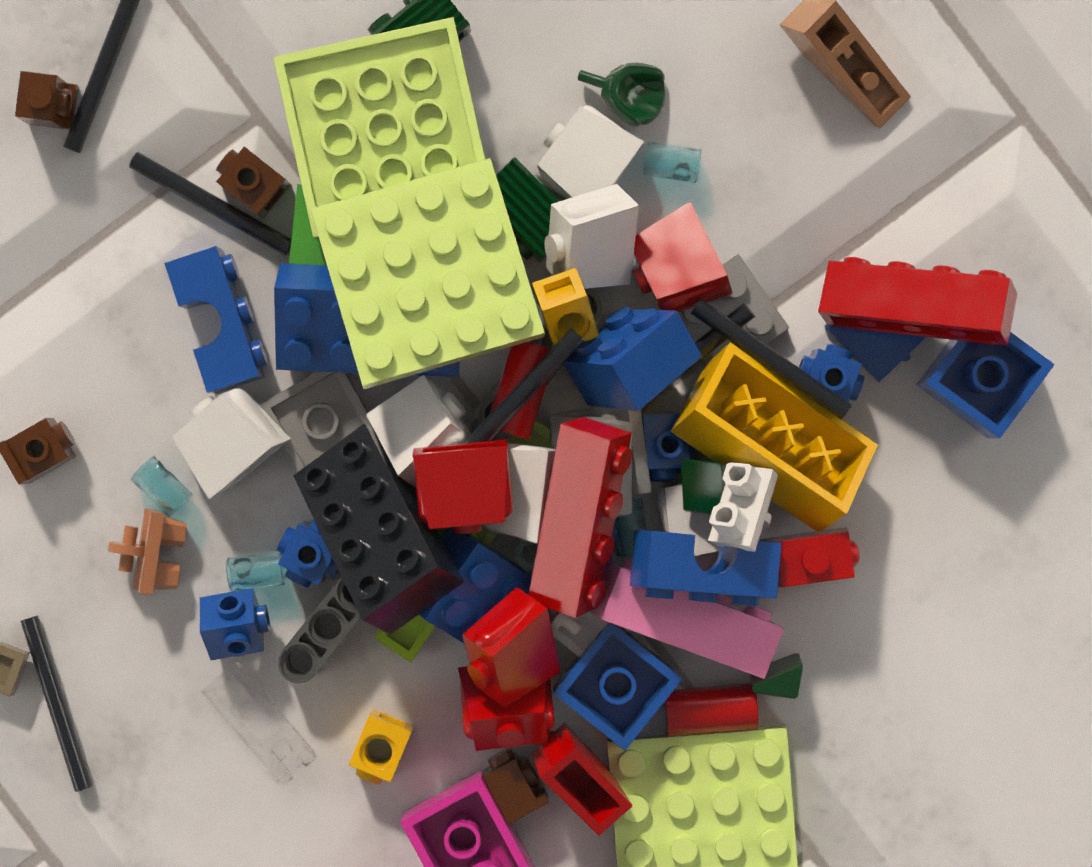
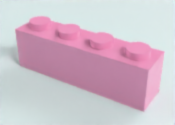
M626 558L624 565L609 560L603 581L606 583L604 598L598 608L589 612L601 620L765 679L784 630L783 627L770 621L772 612L757 606L746 605L744 611L730 606L732 597L725 594H717L716 603L690 601L689 591L674 590L673 599L645 597L646 588L630 586L632 559Z

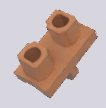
M144 508L139 544H136L138 527L125 526L122 542L109 541L108 551L121 554L119 571L132 572L134 556H137L133 589L138 590L139 594L153 595L154 589H177L180 565L178 563L158 561L160 544L183 547L187 524L170 517H165V514L159 510Z

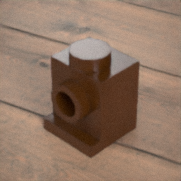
M20 71L15 117L28 125L70 130L75 117L79 86L77 84H69L57 75Z
M245 146L239 153L233 149L229 151L216 169L221 174L216 182L262 219L268 215L291 186L283 176ZM247 170L254 171L256 176L254 183L249 186L242 185L240 182L242 174Z
M44 418L10 439L0 442V453L18 485L30 484L74 459L76 455L71 447L75 445V440L68 427L62 421L57 423L54 418ZM36 440L40 441L44 446V452L38 458L35 457L30 449L31 444Z
M506 748L487 760L490 766L484 769L483 778L508 825L549 803V795L545 788L538 791L534 788V786L540 784V781L528 759L520 762L516 752L514 753L511 748Z

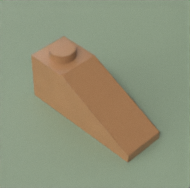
M803 0L780 24L781 28L801 53L875 127L880 129L911 98L910 94L836 0Z

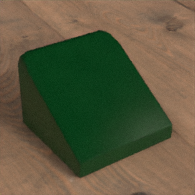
M683 459L681 470L684 511L711 515L713 507L720 503L725 487V481L722 478L726 465L716 462Z
M791 654L771 662L765 679L750 674L752 691L756 694L792 699L798 698L803 670L800 654Z

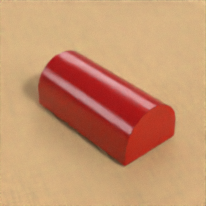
M530 342L511 346L489 415L550 349ZM548 380L500 431L530 439Z
M751 683L674 689L665 701L668 737L753 730L759 727L757 696L752 691Z

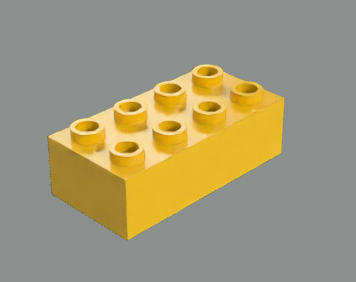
M731 342L704 366L670 431L716 463L727 465L733 462L773 469L778 474L771 501L818 533L847 514L878 444L839 419Z

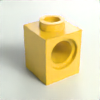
M576 268L532 283L553 346L570 328L576 331L584 339V342L599 337L589 300Z
M372 709L351 757L349 766L356 768L355 774L368 782L380 784L383 779L391 783L414 725ZM373 739H384L390 744L392 755L385 760L375 759L369 753L368 743Z

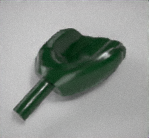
M627 63L612 70L606 78L584 70H580L578 74V81L602 88L601 97L616 116L631 126L647 125L653 122L662 111L665 102V75L656 66L644 63Z

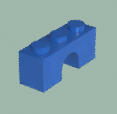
M214 246L164 263L179 307L189 309L201 304H211L216 308L221 318V330L217 338L208 345L193 349L206 392L216 394L264 378L265 375L262 367L268 365L267 356L260 339L256 341L252 339L248 324L254 322V317L247 298H239L234 281L240 280V275L232 254L225 256L221 248Z
M634 530L630 586L646 588L645 597L673 599L674 590L689 591V600L716 603L717 594L732 595L731 604L759 606L760 597L777 599L781 543L758 541L755 552L731 546L719 547V555L715 564L707 571H704L699 567L695 559V535Z

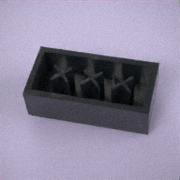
M364 423L293 475L363 621L391 635L464 583L438 530L429 529L428 525L421 522L416 488L397 475L374 429Z

